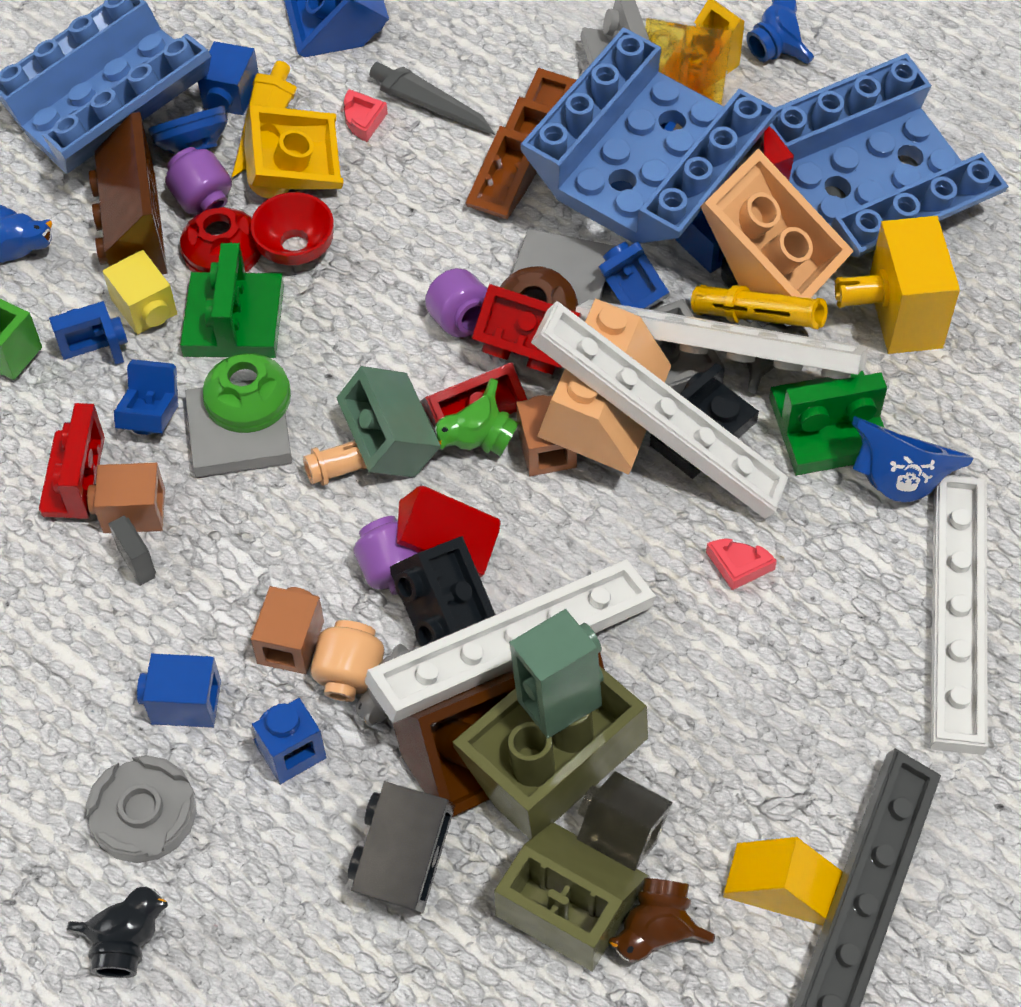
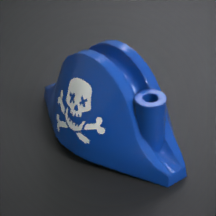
M857 416L853 417L852 425L857 429L863 443L853 469L865 474L873 487L894 501L912 502L925 497L933 491L944 477L953 471L969 466L974 459L966 453L898 434Z

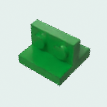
M221 243L219 261L211 263L210 272H191L180 344L183 357H231L243 353H256L269 358H276L284 292L282 273H246L240 243Z
M862 370L858 375L851 374V378L846 379L823 377L770 388L769 400L796 476L855 464L863 443L857 429L852 425L853 417L857 416L884 427L880 415L887 392V385L882 372L864 375Z

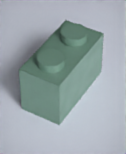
M361 366L336 397L370 473L416 477L441 447L410 378L405 372Z
M567 609L560 611L509 642L517 700L547 739L602 706L600 682L604 680V676L599 667L598 653L602 651L600 641L587 623L579 625Z

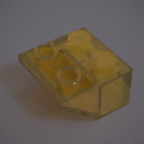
M646 18L645 29L649 41L661 47L658 72L723 106L733 27Z

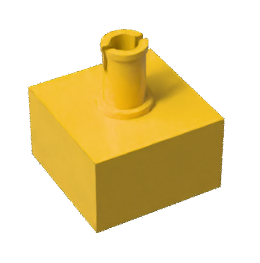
M938 216L881 221L870 275L849 278L837 277L835 280L837 306L844 308L845 306L874 303L888 354L943 349L960 288Z

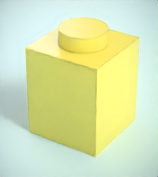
M144 250L102 270L112 302L137 335L152 327L159 326L167 319L177 315L170 284Z

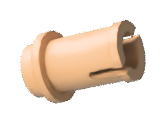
M355 440L322 451L315 447L311 449V454L303 456L305 471L311 484L320 482L322 486H325L329 483L328 479L360 469H367Z

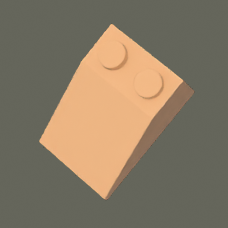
M759 148L700 206L738 285L746 286L752 292L811 298L854 252Z

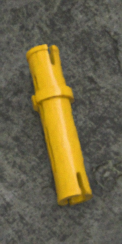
M700 285L695 287L691 296V308L695 314L723 316L733 323H738L740 319L819 329L824 326L828 313L827 303L822 298L813 299L783 294L752 292L748 287L733 285L730 289Z

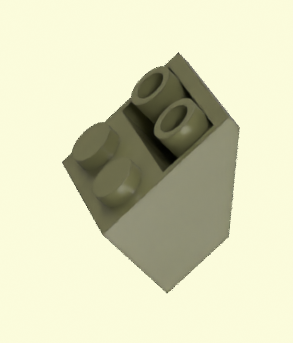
M552 822L523 845L494 890L495 916L593 972L610 944L609 938L615 936L636 901L638 892L642 891L644 878H648L649 875Z

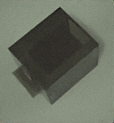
M614 771L600 788L592 785L584 796L578 810V815L584 817L577 840L635 871L657 844L673 802Z

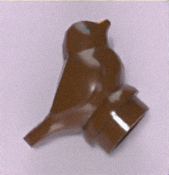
M644 878L643 892H638L640 905L629 911L624 921V929L616 937L609 938V943L615 947L618 956L622 960L630 963L639 962L646 959L653 951L684 939H695L709 944L714 943L715 934L696 925L686 912L691 905V899H688L689 884Z

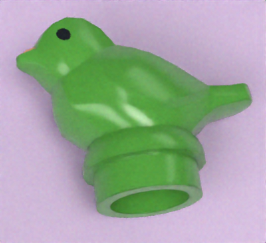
M490 378L485 392L480 399L458 413L446 415L438 420L434 427V432L441 445L440 450L454 445L468 451L481 447L485 453L488 454L491 451L501 457L519 422L510 418L508 412H499L495 399L498 385L496 379Z

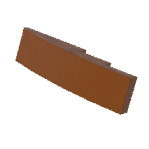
M541 68L537 69L525 98L519 96L506 127H499L465 202L467 207L508 220L537 174L536 170L522 153L521 143L576 82V79Z

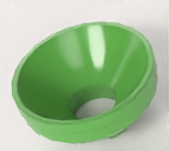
M243 353L228 357L211 369L204 381L203 400L206 412L218 426L237 433H250L270 427L285 414L291 400V389L286 373L275 360L256 353ZM248 369L257 374L254 382L247 386H237L230 382L231 376L239 370Z

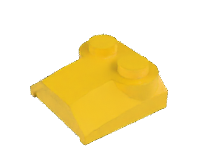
M250 104L246 115L244 140L247 182L250 188L257 195L267 199L279 194L288 193L290 189H342L344 182L340 174L335 129L336 114Z

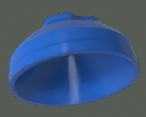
M219 106L150 127L148 132L155 145L173 154H177L189 147L210 149L218 146L217 140L225 130L228 122L225 106Z

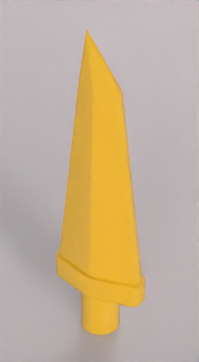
M276 61L270 75L256 74L252 84L253 89L249 105L287 108L289 102L294 98L297 87L286 81L290 72V66L286 62ZM246 118L232 177L246 170L244 148Z

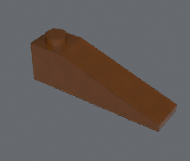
M598 653L599 666L604 669L601 653ZM513 670L393 723L402 759L424 793L448 799L456 805L453 816L490 800L454 749L453 741L516 688Z

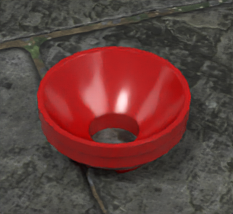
M290 192L276 195L263 202L256 209L251 219V235L256 248L265 258L278 264L301 265L313 261L326 252L333 239L334 219L331 210L323 201L310 194ZM292 237H300L308 242L303 249L298 251H289L282 246L287 239Z
M226 207L205 210L193 217L182 230L180 237L181 255L185 265L192 272H210L211 263L219 261L221 243H240L245 272H248L261 257L251 235L252 217L243 211ZM217 221H224L231 225L227 232L220 235H211L205 231L209 224Z

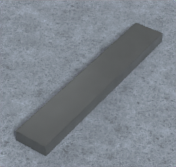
M898 749L888 752L885 756L794 1007H860L941 777L939 773Z

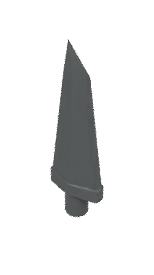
M375 62L371 67L369 75L371 78L381 82L380 91L404 99L469 127L495 135L483 115L425 81L405 67L393 70L379 62Z

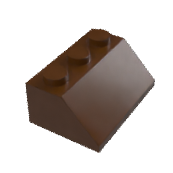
M135 112L131 113L94 151L96 170L89 171V180L93 197H99L100 203L92 204V211L96 230L103 231V237L95 238L97 255L100 265L108 264L110 267L144 250L161 274H168L156 174L141 113Z

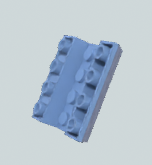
M105 0L102 5L89 14L73 20L66 30L54 38L38 44L34 52L24 59L0 71V101L29 139L59 168L68 174L95 155L94 151L131 113L140 112L143 121L208 75L211 55L208 49L188 34L181 38L173 39L160 28L145 0Z
M623 27L521 143V151L555 198L575 211L632 243L637 241L639 243L676 239L682 235L702 210L700 206L723 184L777 117L779 109L741 89L737 90L725 106L714 102L658 72L661 47ZM666 122H676L682 129L667 131L660 125ZM616 181H626L633 188L618 191L612 188L611 184Z
M907 53L775 107L779 109L778 115L769 125L794 155L789 182L853 249L854 252L850 256L860 257L875 250L881 221L938 216L939 221L1006 192L1009 187L983 152L961 161L921 108L932 85ZM898 156H909L916 161L918 166L914 167L910 164H903ZM829 186L837 187L845 193L846 197L831 196L825 188Z

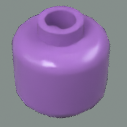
M189 147L181 150L171 158L167 165L168 171L165 183L186 213L196 215L205 210L224 207L227 204L228 198L226 196L231 190L232 180L213 152L206 149Z
M455 268L447 270L437 276L430 284L425 296L426 308L430 316L445 332L453 337H468L473 335L488 288L466 269Z
M386 516L367 524L359 531L360 538L354 545L353 551L369 586L375 590L389 589L392 595H397L394 580L390 573V566L418 552L397 544L398 521L395 516Z

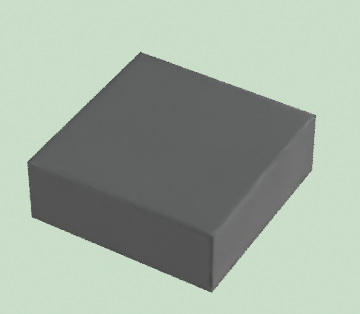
M122 516L108 523L117 549L138 584L142 585L156 578V571L149 550L130 519Z

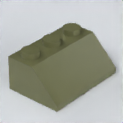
M600 667L604 676V680L600 682L602 706L548 739L518 702L515 688L453 741L454 749L495 808L529 839H532L549 824L558 820L648 739L647 706L602 667Z

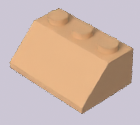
M595 298L585 322L665 383L671 364L642 318ZM564 369L537 437L630 474L646 429L568 370Z

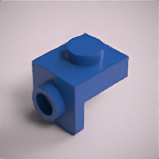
M638 241L630 246L627 242L620 243L604 254L605 262L599 266V269L621 305L649 309L670 296V292L650 263Z
M104 301L79 309H72L49 318L63 360L109 346L115 365L124 362L120 345L128 343L120 317L110 319Z
M133 359L127 366L128 390L114 410L115 428L132 430L141 435L163 433L178 407L177 368L172 363Z

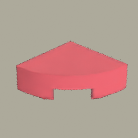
M349 89L344 98V113L346 124L350 131L361 140L368 142L388 114L387 103Z
M727 538L707 543V555L731 590L743 586L776 568L777 560L761 546L757 545L755 548L747 544L732 542V539Z

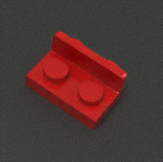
M489 284L472 339L484 343L481 351L506 360L509 359L511 352L529 357L526 364L527 367L553 375L555 367L565 369L531 343L547 310L553 304ZM570 310V311L573 312L575 315H577L579 318H581V316H582L581 313H578V312H575V311Z
M74 403L71 422H65L62 430H58L54 434L39 505V511L43 517L89 519L90 517L87 502L88 486L96 485L97 465H100L105 440L94 404Z

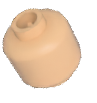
M338 620L335 622L334 627L327 628L319 634L311 665V675L317 683L325 687V696L339 701L353 702L356 694H364L367 691L368 686L365 684L367 670L378 666L384 656V645L382 641L375 637V629L360 622Z

